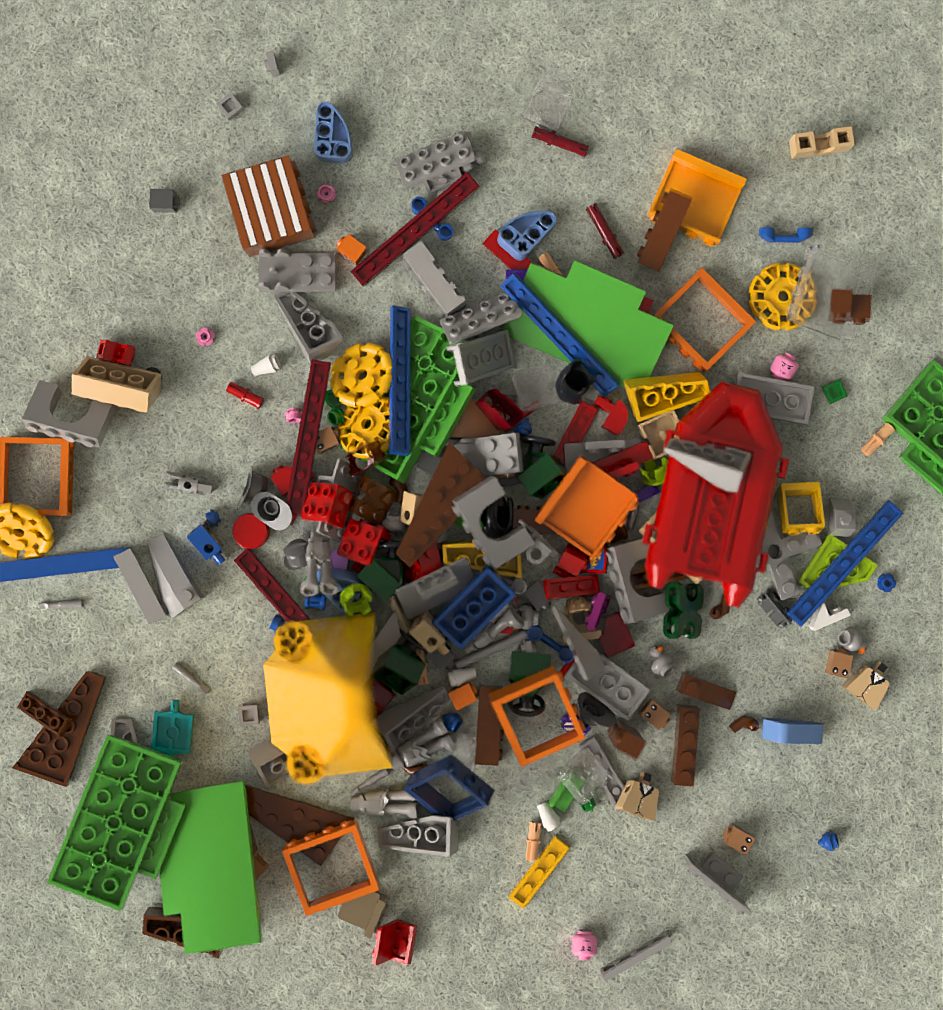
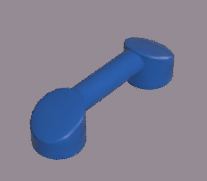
M415 197L412 200L411 210L415 215L427 206L426 200L422 197ZM438 223L433 227L438 232L437 236L440 240L447 241L452 238L454 230L451 225H441Z
M772 227L759 229V236L771 243H800L813 235L812 228L797 229V235H774L775 229Z
M532 626L527 630L529 640L534 642L541 640L559 653V658L562 662L569 663L574 659L569 646H562L542 633L540 626Z

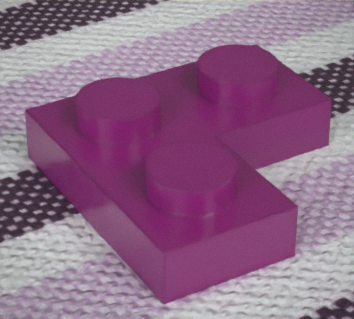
M602 592L594 595L591 606L594 607L592 612L588 613L585 624H587L586 629L593 632L597 631L602 614H606L611 595Z

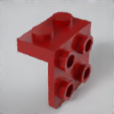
M312 482L308 489L301 518L308 521L325 522L336 528L343 529L353 491L339 484Z
M350 518L337 554L369 566L372 563L380 540L390 542L392 535L386 532V527L378 524L374 527L370 525L371 522L364 519L357 521Z
M437 541L411 567L402 560L405 570L404 579L407 584L442 568Z
M398 919L381 925L375 935L376 944L372 953L373 965L378 966L389 960L405 965L411 964L417 925Z

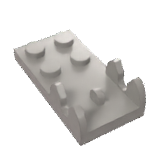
M261 249L259 251L258 290L259 292H336V253H289L285 249H279L277 253H271L267 249Z
M508 329L446 346L447 351H454L460 379L454 381L455 385H466L516 367Z
M737 373L735 384L759 390L771 419L803 425L808 424L815 386Z
M519 433L447 441L445 446H448L450 442L484 476L523 472Z
M605 656L607 665L604 667L606 670L584 681L578 665L574 661L565 673V676L626 721H629L650 692L649 688Z

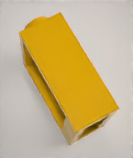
M820 482L781 483L777 493L782 533H788V535H798L800 532H808L810 535L820 533L825 527ZM811 495L815 524L789 525L786 496Z

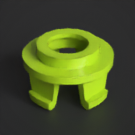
M661 457L662 465L657 466L653 459L643 463L645 470L640 468L639 471L642 474V482L645 485L658 486L663 484L668 464L666 457Z
M355 583L347 586L342 591L340 603L346 614L350 617L356 612H361L366 616L372 610L370 603L373 597L366 585ZM355 591L362 593L360 600L350 601L355 595Z

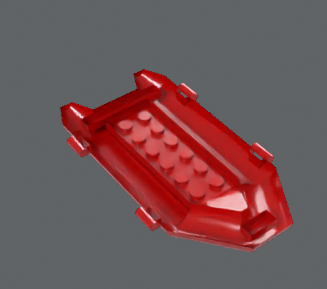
M721 381L677 422L675 431L667 430L663 449H665L669 440L674 439V435L679 436L678 440L695 442L697 446L701 447L711 444L714 445L715 449L725 450V447H731L751 453L741 485L737 493L726 491L721 487H717L670 455L654 525L646 524L642 544L649 545L645 568L651 587L662 589L674 573L677 572L721 583L727 605L739 608L753 592L757 572L762 574L766 572L769 554L761 552L777 477L786 479L790 459L782 457L784 448L760 391ZM778 461H781L780 469H779V473H778V472H776L777 466H778ZM653 529L657 530L655 542H650ZM759 555L761 556L758 568H756L757 558Z

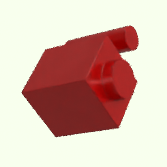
M568 543L552 573L562 578L576 577L580 571L584 572L588 566V555Z

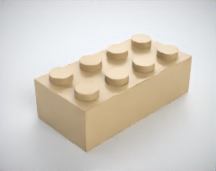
M87 356L72 374L73 395L98 400L102 403L114 404L119 407L135 409L139 412H148L160 395L161 374Z

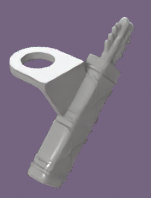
M519 520V523L527 529L529 535L535 540V544L529 547L526 552L529 562L540 564L549 554L556 561L561 558V553L536 529L528 526L523 520ZM533 549L541 550L542 556L540 559L534 560L531 558L530 553Z

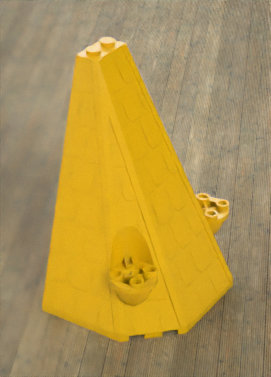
M376 612L368 613L366 616L355 614L352 617L346 615L289 622L282 625L276 631L274 637L275 651L263 664L271 742L288 755L287 769L292 779L296 782L311 784L323 776L393 768L391 748L384 749L371 724L367 690L373 634L378 631Z

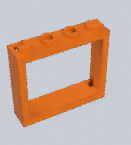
M701 268L654 316L663 319L661 316L698 280L743 325L708 362L672 328L667 341L672 345L675 343L680 348L679 352L685 358L689 357L693 361L692 365L694 368L706 372L756 321Z
M0 437V504L8 503L9 444L61 445L59 510H36H38L40 515L72 516L74 442H69L64 438Z
M554 665L489 694L494 710L521 767L586 739L583 733L586 730L582 719L577 720L576 715L579 712L575 703L570 704L569 699L572 696L568 687L563 688L562 683L565 680L561 671L556 672ZM554 681L575 729L523 751L502 704Z
M357 819L354 821L345 820L340 823V826L334 828L333 826H328L320 833L315 834V832L305 835L301 840L292 839L290 842L285 843L286 845H284L282 853L306 916L380 889V881ZM352 832L369 880L309 901L292 854Z

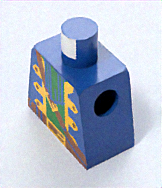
M206 521L188 534L187 539L205 560L212 557L217 565H220L227 559L221 551L224 544ZM207 544L213 545L214 548H208Z

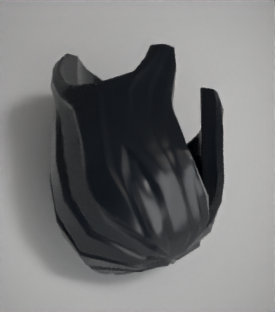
M581 358L575 359L558 375L554 386L555 392L560 400L572 405L580 404L582 395L589 390L597 377L592 376L588 372Z
M504 496L484 508L480 515V521L484 525L481 530L485 536L500 538L511 531L514 502L511 497H507L506 501Z

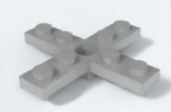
M770 510L761 552L768 554L769 546H776L778 554L774 559L769 556L767 565L779 599L785 600L800 594L787 557L821 546L822 543L818 534L810 535L808 532H800L798 535L780 538ZM759 555L757 558L756 568H758L761 556Z

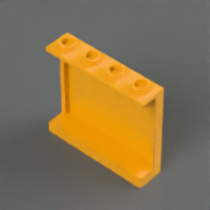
M676 149L647 217H650V221H652L656 211H661L663 203L660 202L665 191L669 193L671 188L692 197L679 230L685 232V236L691 239H696L697 237L703 240V243L707 246H717L721 241L720 238L747 179Z

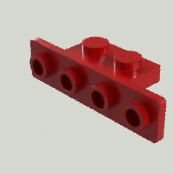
M643 441L592 463L618 480L617 478L620 476L628 477L635 474V470L640 469L639 464L653 459L648 443Z

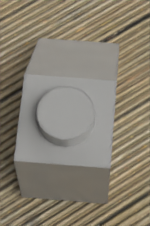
M829 498L830 536L849 537L856 530L855 510L849 499Z

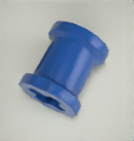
M325 594L305 597V609L313 607L325 610Z

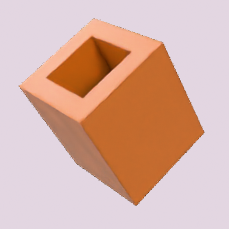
M349 234L346 237L342 236L337 243L338 253L356 266L368 251L366 246Z
M470 682L448 691L456 711L477 701L476 695L479 694L475 684L471 685Z

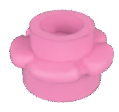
M326 184L320 186L317 192L318 199H321L323 203L333 201L336 197L334 187Z
M204 327L197 331L196 339H198V344L209 346L213 343L215 334L212 330Z
M289 408L284 415L287 422H301L302 412L299 411V408Z

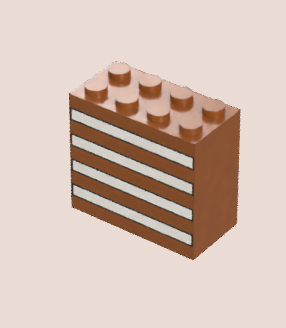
M289 155L221 175L242 248L249 257L259 255L261 249L272 251L315 238L314 232H317L312 217L308 216V214H311V210L306 197L303 198L306 193L301 180L298 179L301 177L295 160L291 161Z

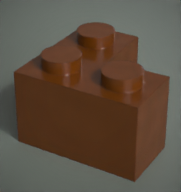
M832 289L829 321H833L834 324L853 322L855 325H864L865 322H869L872 295L852 294L853 290Z

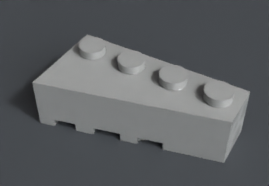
M422 241L402 254L404 258L402 263L408 271L412 269L415 273L413 278L419 286L423 285L427 291L424 293L431 302L433 300L438 305L436 310L441 317L453 315L466 307V299L463 295L459 296L457 287L453 282L447 280L446 273L440 266L436 265L435 258Z

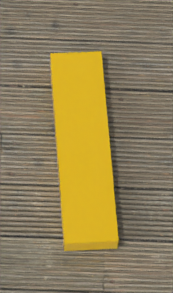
M555 835L508 897L524 909L569 851L570 846Z

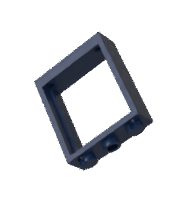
M453 754L411 774L403 789L432 814L445 816L446 814V816L452 817L453 821L487 807L495 791ZM446 773L468 791L471 796L456 803H451L427 782Z

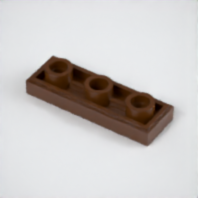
M26 691L17 706L19 710L59 737H63L72 721L71 718L30 691Z

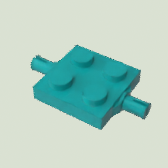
M172 699L171 711L154 712L151 749L174 757L178 753H191L194 714L179 712L180 700Z

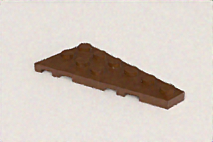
M450 442L396 552L409 567L458 518L452 509L454 506L452 500L487 479Z
M86 671L58 708L60 712L72 719L63 737H59L46 727H43L12 769L67 787L106 677Z
M245 784L249 816L287 843L292 839L301 840L305 835L315 832V834L320 833L328 826H333V828L340 826V823L345 820H354V817L345 816ZM342 836L301 850L300 852L321 866Z

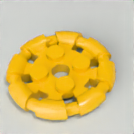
M778 262L764 267L758 276L755 275L749 287L748 294H750V300L748 303L755 318L762 321V325L776 331L780 329L789 331L800 327L807 318L811 317L817 303L815 299L817 290L810 275L807 276L803 272V268L792 263L779 264ZM780 272H785L786 277H780ZM796 277H798L802 281L800 285L796 280H794ZM766 278L771 280L768 285L764 282ZM780 291L787 293V301L779 299L778 294ZM758 293H763V300H758ZM802 293H807V299H802ZM766 308L771 312L769 316L763 312ZM798 308L802 312L800 315L795 312ZM780 316H786V321H780Z
M367 342L365 345H362V343L352 345L344 350L345 353L341 357L338 356L330 372L332 374L330 386L335 397H339V401L343 404L355 408L358 406L367 407L380 401V398L389 392L392 382V359L390 353H386L385 348L378 344ZM367 372V376L360 380V374ZM378 385L380 388L374 393L372 389Z
M384 394L380 401L364 408L363 406L355 408L346 405L347 408L344 414H342L345 417L344 423L338 424V432H340L339 441L345 451L350 453L362 445L376 441L381 443L382 446L380 448L382 451L386 452L389 449V433L385 439L382 436L385 431L389 432V420L386 416H389L390 397H385ZM371 420V426L365 429V423ZM368 447L362 450L361 454L355 453L353 455L361 459H371L373 457Z
M13 502L0 504V550H2V554L17 559L18 555H20L18 550L25 549V554L23 555L27 560L40 558L43 553L50 551L54 543V535H52L54 530L45 516H41L38 510L26 504L20 503L16 505ZM19 528H20V529H22V530L24 531V533H21V532L17 531L16 529H19Z

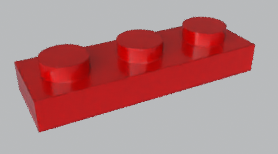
M597 574L546 579L543 581L546 600L598 595V592H600Z

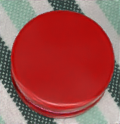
M248 513L240 516L235 521L232 534L236 543L241 547L255 549L267 542L270 535V527L255 517L253 513Z

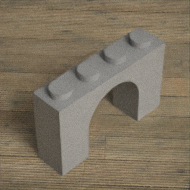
M39 380L22 417L25 428L32 432H43L50 437L58 436L69 442H80L87 447L95 446L100 448L115 414L116 406L93 399L87 414L82 419L73 423L60 422L53 417L54 410L61 396L59 386Z
M490 476L453 499L454 506L452 509L458 517L461 516L464 520L462 525L468 534L471 532L474 539L472 542L477 550H482L484 554L482 558L486 565H491V567L497 569L535 543L527 529L521 525L500 538H488L483 534L479 523L482 511L486 506L505 495L496 477Z
M643 538L609 547L606 553L608 556L610 579L615 588V597L618 600L621 610L620 615L624 624L635 623L670 611L665 604L666 592L643 597L637 594L631 586L630 571L632 566L638 560L647 557L649 545L642 544Z

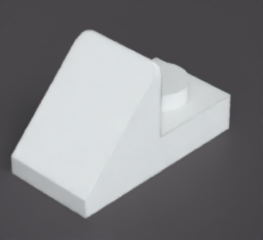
M823 602L813 614L809 625L810 629L816 631L851 616L848 608L836 606L829 609L830 613H828Z

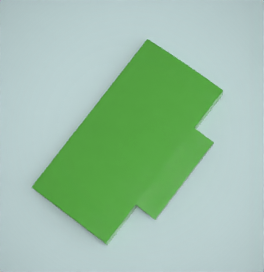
M574 260L567 277L533 262L530 263L523 281L620 383V386L625 387L623 380L650 377L674 324L639 309L646 293L645 290ZM521 308V317L505 323L503 330L508 329L510 338L571 363Z
M415 315L410 322V455L389 454L388 449L385 452L388 459L374 466L403 484L423 450L437 458L439 457L476 391L467 384H454L455 380L460 379L454 351H447L446 346H450V343L443 328ZM376 385L372 391L376 392L380 387ZM390 390L387 394L385 393V397H390ZM371 420L365 423V429L371 426ZM385 431L382 438L385 439L389 432ZM361 459L362 461L368 463L367 459Z
M933 359L881 419L885 423L892 425L895 431L910 443L899 456V459L943 495V367Z
M107 734L47 883L122 911L137 874L141 873L156 879L187 805L169 797L183 760Z
M245 781L170 793V798L187 805L160 869L164 916L181 913L185 954L262 943Z

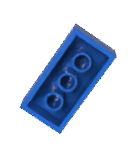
M485 565L433 617V624L461 650L516 596L515 589L491 566Z

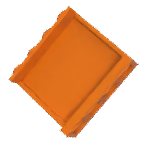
M580 455L537 513L535 521L540 525L543 523L587 554L592 561L594 557L598 558L601 555L606 541L610 542L616 534L614 532L618 526H623L627 520V513L629 511L633 512L638 506V495L587 458Z

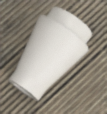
M269 354L251 366L254 376L274 373L281 368L280 361L275 354Z
M474 667L452 669L451 672L447 673L451 688L455 686L458 688L477 678Z
M547 801L537 806L543 826L548 832L561 825V818L549 806Z

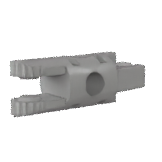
M166 471L165 476L179 479L178 484L164 483V488L202 495L203 492L212 493L214 490V484L205 482V478Z

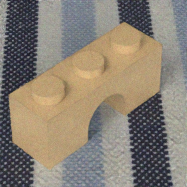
M852 126L834 128L830 132L820 135H814V131L794 134L789 140L791 160L848 152L854 146Z

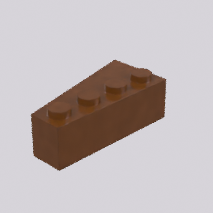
M149 907L143 915L142 934L165 942L168 940L177 943V946L184 947L181 913L164 916L162 907ZM223 949L204 952L219 959Z

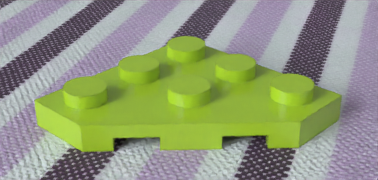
M828 533L797 582L808 589L847 544L834 536H830ZM864 557L838 587L868 581L878 564Z

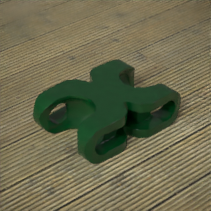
M679 582L668 584L665 604L670 611L665 614L663 621V632L667 638L677 639L683 635L688 639H696L700 636L702 618L697 611L702 608L704 601V589L700 584L690 583L687 586ZM675 588L677 589V595H676V596H675V594H674ZM695 589L696 594L693 597V590ZM691 625H692V627H693V632H692V633L690 632V627H691Z

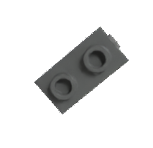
M767 589L765 597L762 594L757 598L758 604L765 613L771 610L774 611L769 617L777 627L782 629L787 623L791 624L792 619L786 614L789 609L780 604V599L775 592L771 593Z

